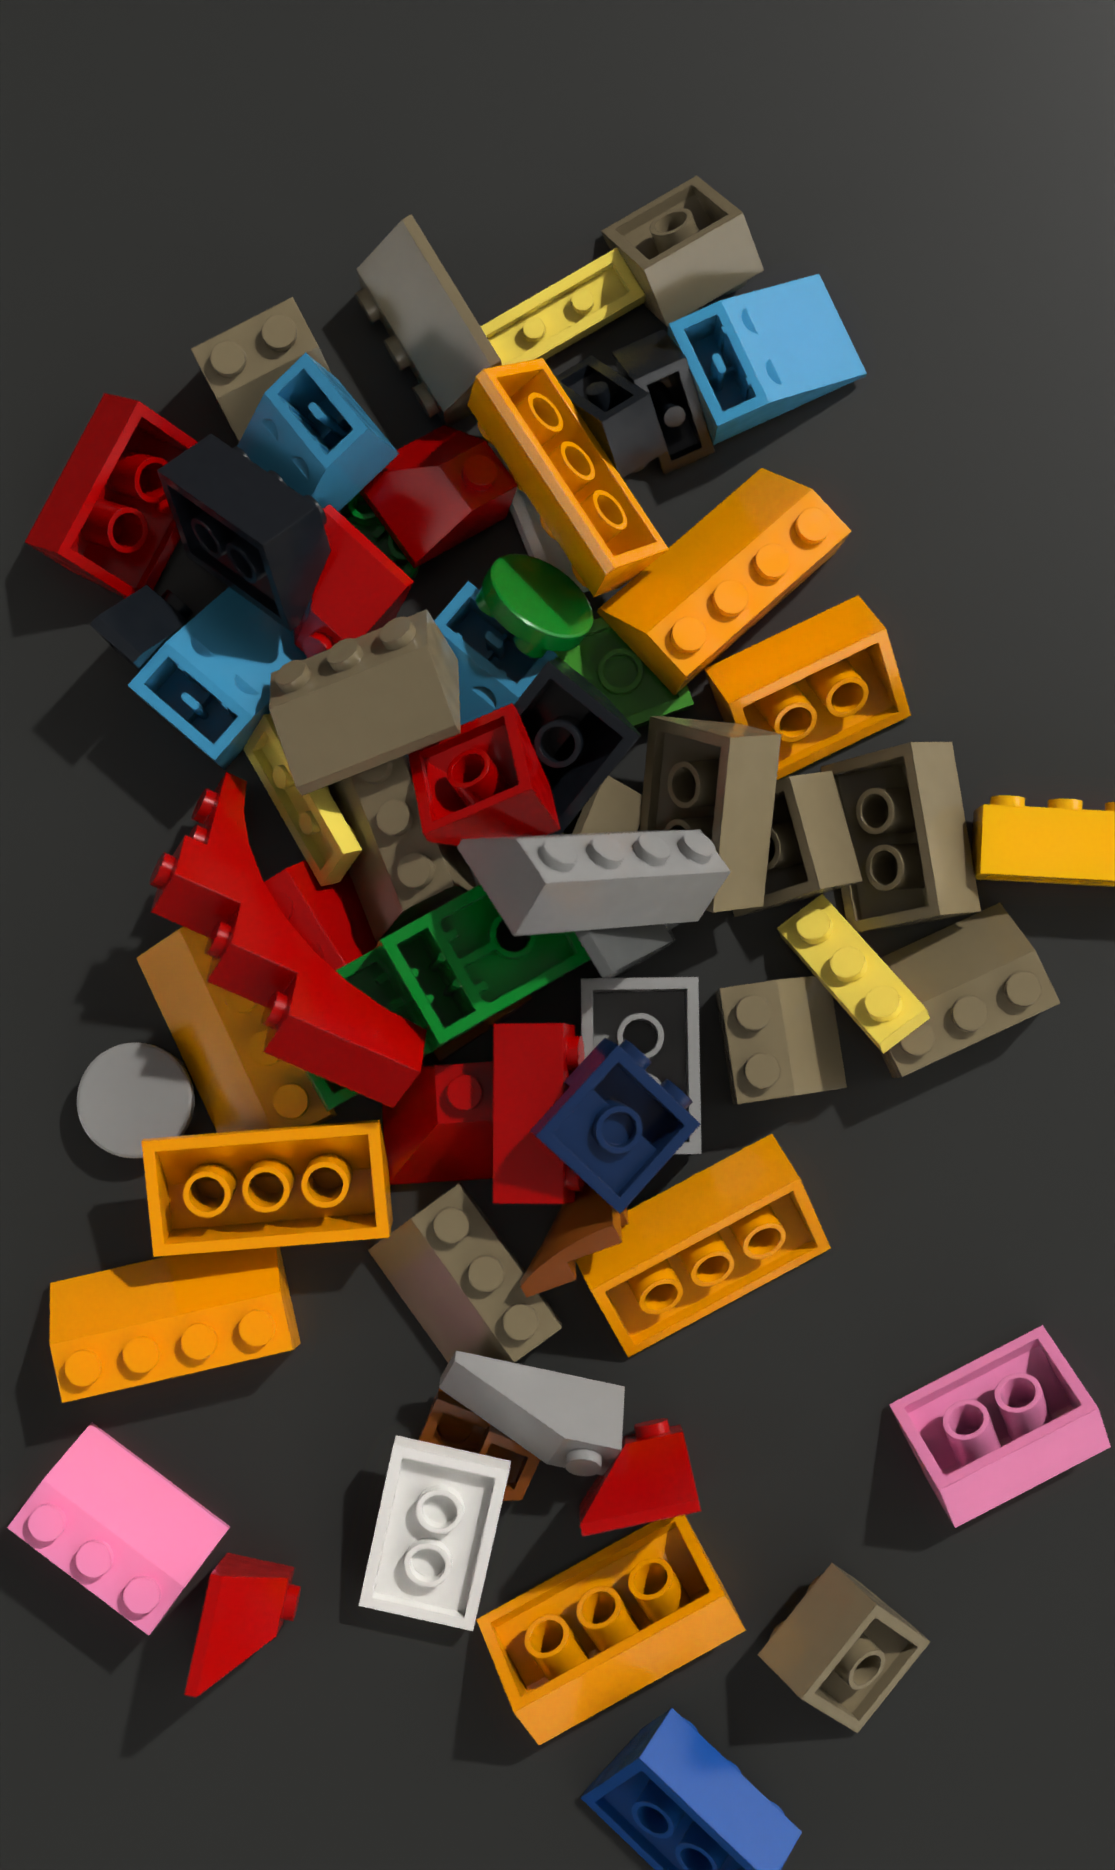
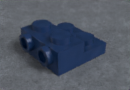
M604 1037L564 1081L569 1088L530 1132L614 1210L621 1214L701 1124L686 1110L691 1105L692 1100L680 1088L667 1078L659 1084L645 1071L652 1062L627 1039H624L618 1045Z

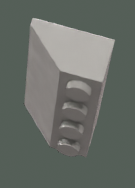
M645 830L462 839L457 847L514 936L696 922L700 919L731 872L717 853L713 842L701 830Z

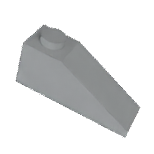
M455 1351L440 1377L439 1388L546 1464L566 1468L568 1472L578 1476H593L596 1474L603 1476L622 1450L625 1386L461 1351Z

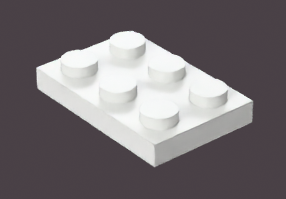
M396 1435L359 1606L473 1631L511 1461Z

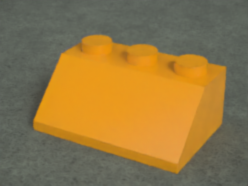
M859 595L704 669L724 722L743 724L781 734L777 780L911 716L887 630Z

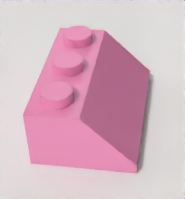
M1043 1325L889 1404L927 1481L955 1528L1111 1448L1099 1408Z
M92 1422L45 1476L7 1528L149 1636L226 1534L230 1526Z

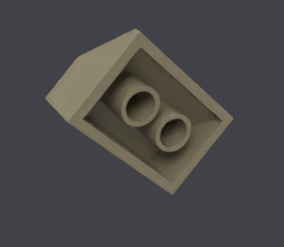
M410 214L394 227L356 269L361 290L357 291L355 296L369 321L373 323L380 319L389 333L390 337L384 340V344L399 370L409 366L419 384L412 389L426 415L430 418L438 414L443 424L451 427L473 414L467 404L475 376L483 369L502 366V363L413 215Z
M427 609L409 617L395 618L382 628L355 639L347 638L332 646L331 649L304 660L290 661L279 670L271 673L269 711L299 793L303 796L461 733L458 658Z
M650 716L639 831L701 830L713 842L717 853L731 872L706 908V911L714 913L763 906L781 734L738 723Z
M909 742L821 766V772H833L863 880L862 882L841 888L846 920L857 933L938 921L981 912L952 742Z
M408 754L328 785L333 800L347 824L354 830L357 841L362 848V851L348 872L376 943L476 887L469 866L457 849L458 846L428 842L423 836Z
M1001 903L881 957L886 965L925 1006L930 1017L929 1020L884 1054L881 1052V1055L892 1078L903 1077L1061 1003L1036 950Z
M462 1182L390 1233L389 1238H383L368 1249L378 1266L448 1363L455 1351L515 1363L562 1329V1321L542 1293L526 1298L520 1287L521 1279L526 1271Z

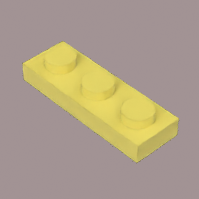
M615 248L480 327L501 359L502 365L543 358L545 361L645 303V293L619 250Z
M264 714L243 750L320 886L338 883L362 851L355 832L344 819L330 794L328 786L303 796L299 793L292 778L271 714Z
M823 894L819 895L777 927L781 938L883 1054L930 1019L925 1006Z

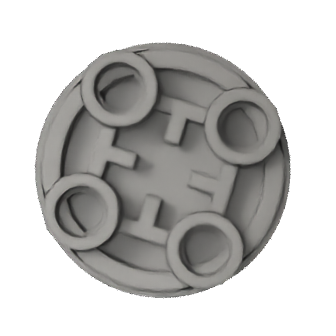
M146 1043L120 1044L101 1053L85 1070L77 1091V1112L86 1134L101 1149L124 1158H143L141 1142L143 1139L183 1136L194 1113V1087L184 1063L170 1052Z

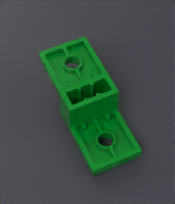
M480 884L384 937L372 951L336 971L346 981L384 1008L426 1029L424 1057L479 1026L489 1017L588 962L591 958L574 931L527 935V943L523 950L511 952L503 949L497 942L496 929L499 923L504 920ZM304 1070L327 1112L359 1094Z

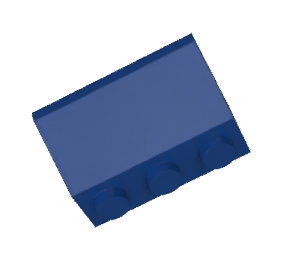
M670 1708L643 1727L581 1796V1799L654 1870H781L802 1833L785 1816L777 1804L768 1800L741 1774V1771L734 1763L725 1759L698 1733V1730L690 1721L682 1718L673 1708Z

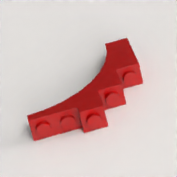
M226 772L215 791L205 788L192 814V820L199 822V825L196 824L193 827L189 836H184L173 856L164 852L159 858L149 885L157 888L151 912L209 938L205 954L211 956L212 960L207 982L265 1007L261 1019V1024L268 1027L263 1049L264 1053L394 1108L421 1073L427 1030L384 1008L346 981L309 946L285 917L263 881L249 845L244 814L247 781Z

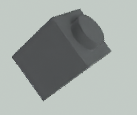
M679 923L574 932L602 978L620 977L675 943L677 939L671 930L677 927Z

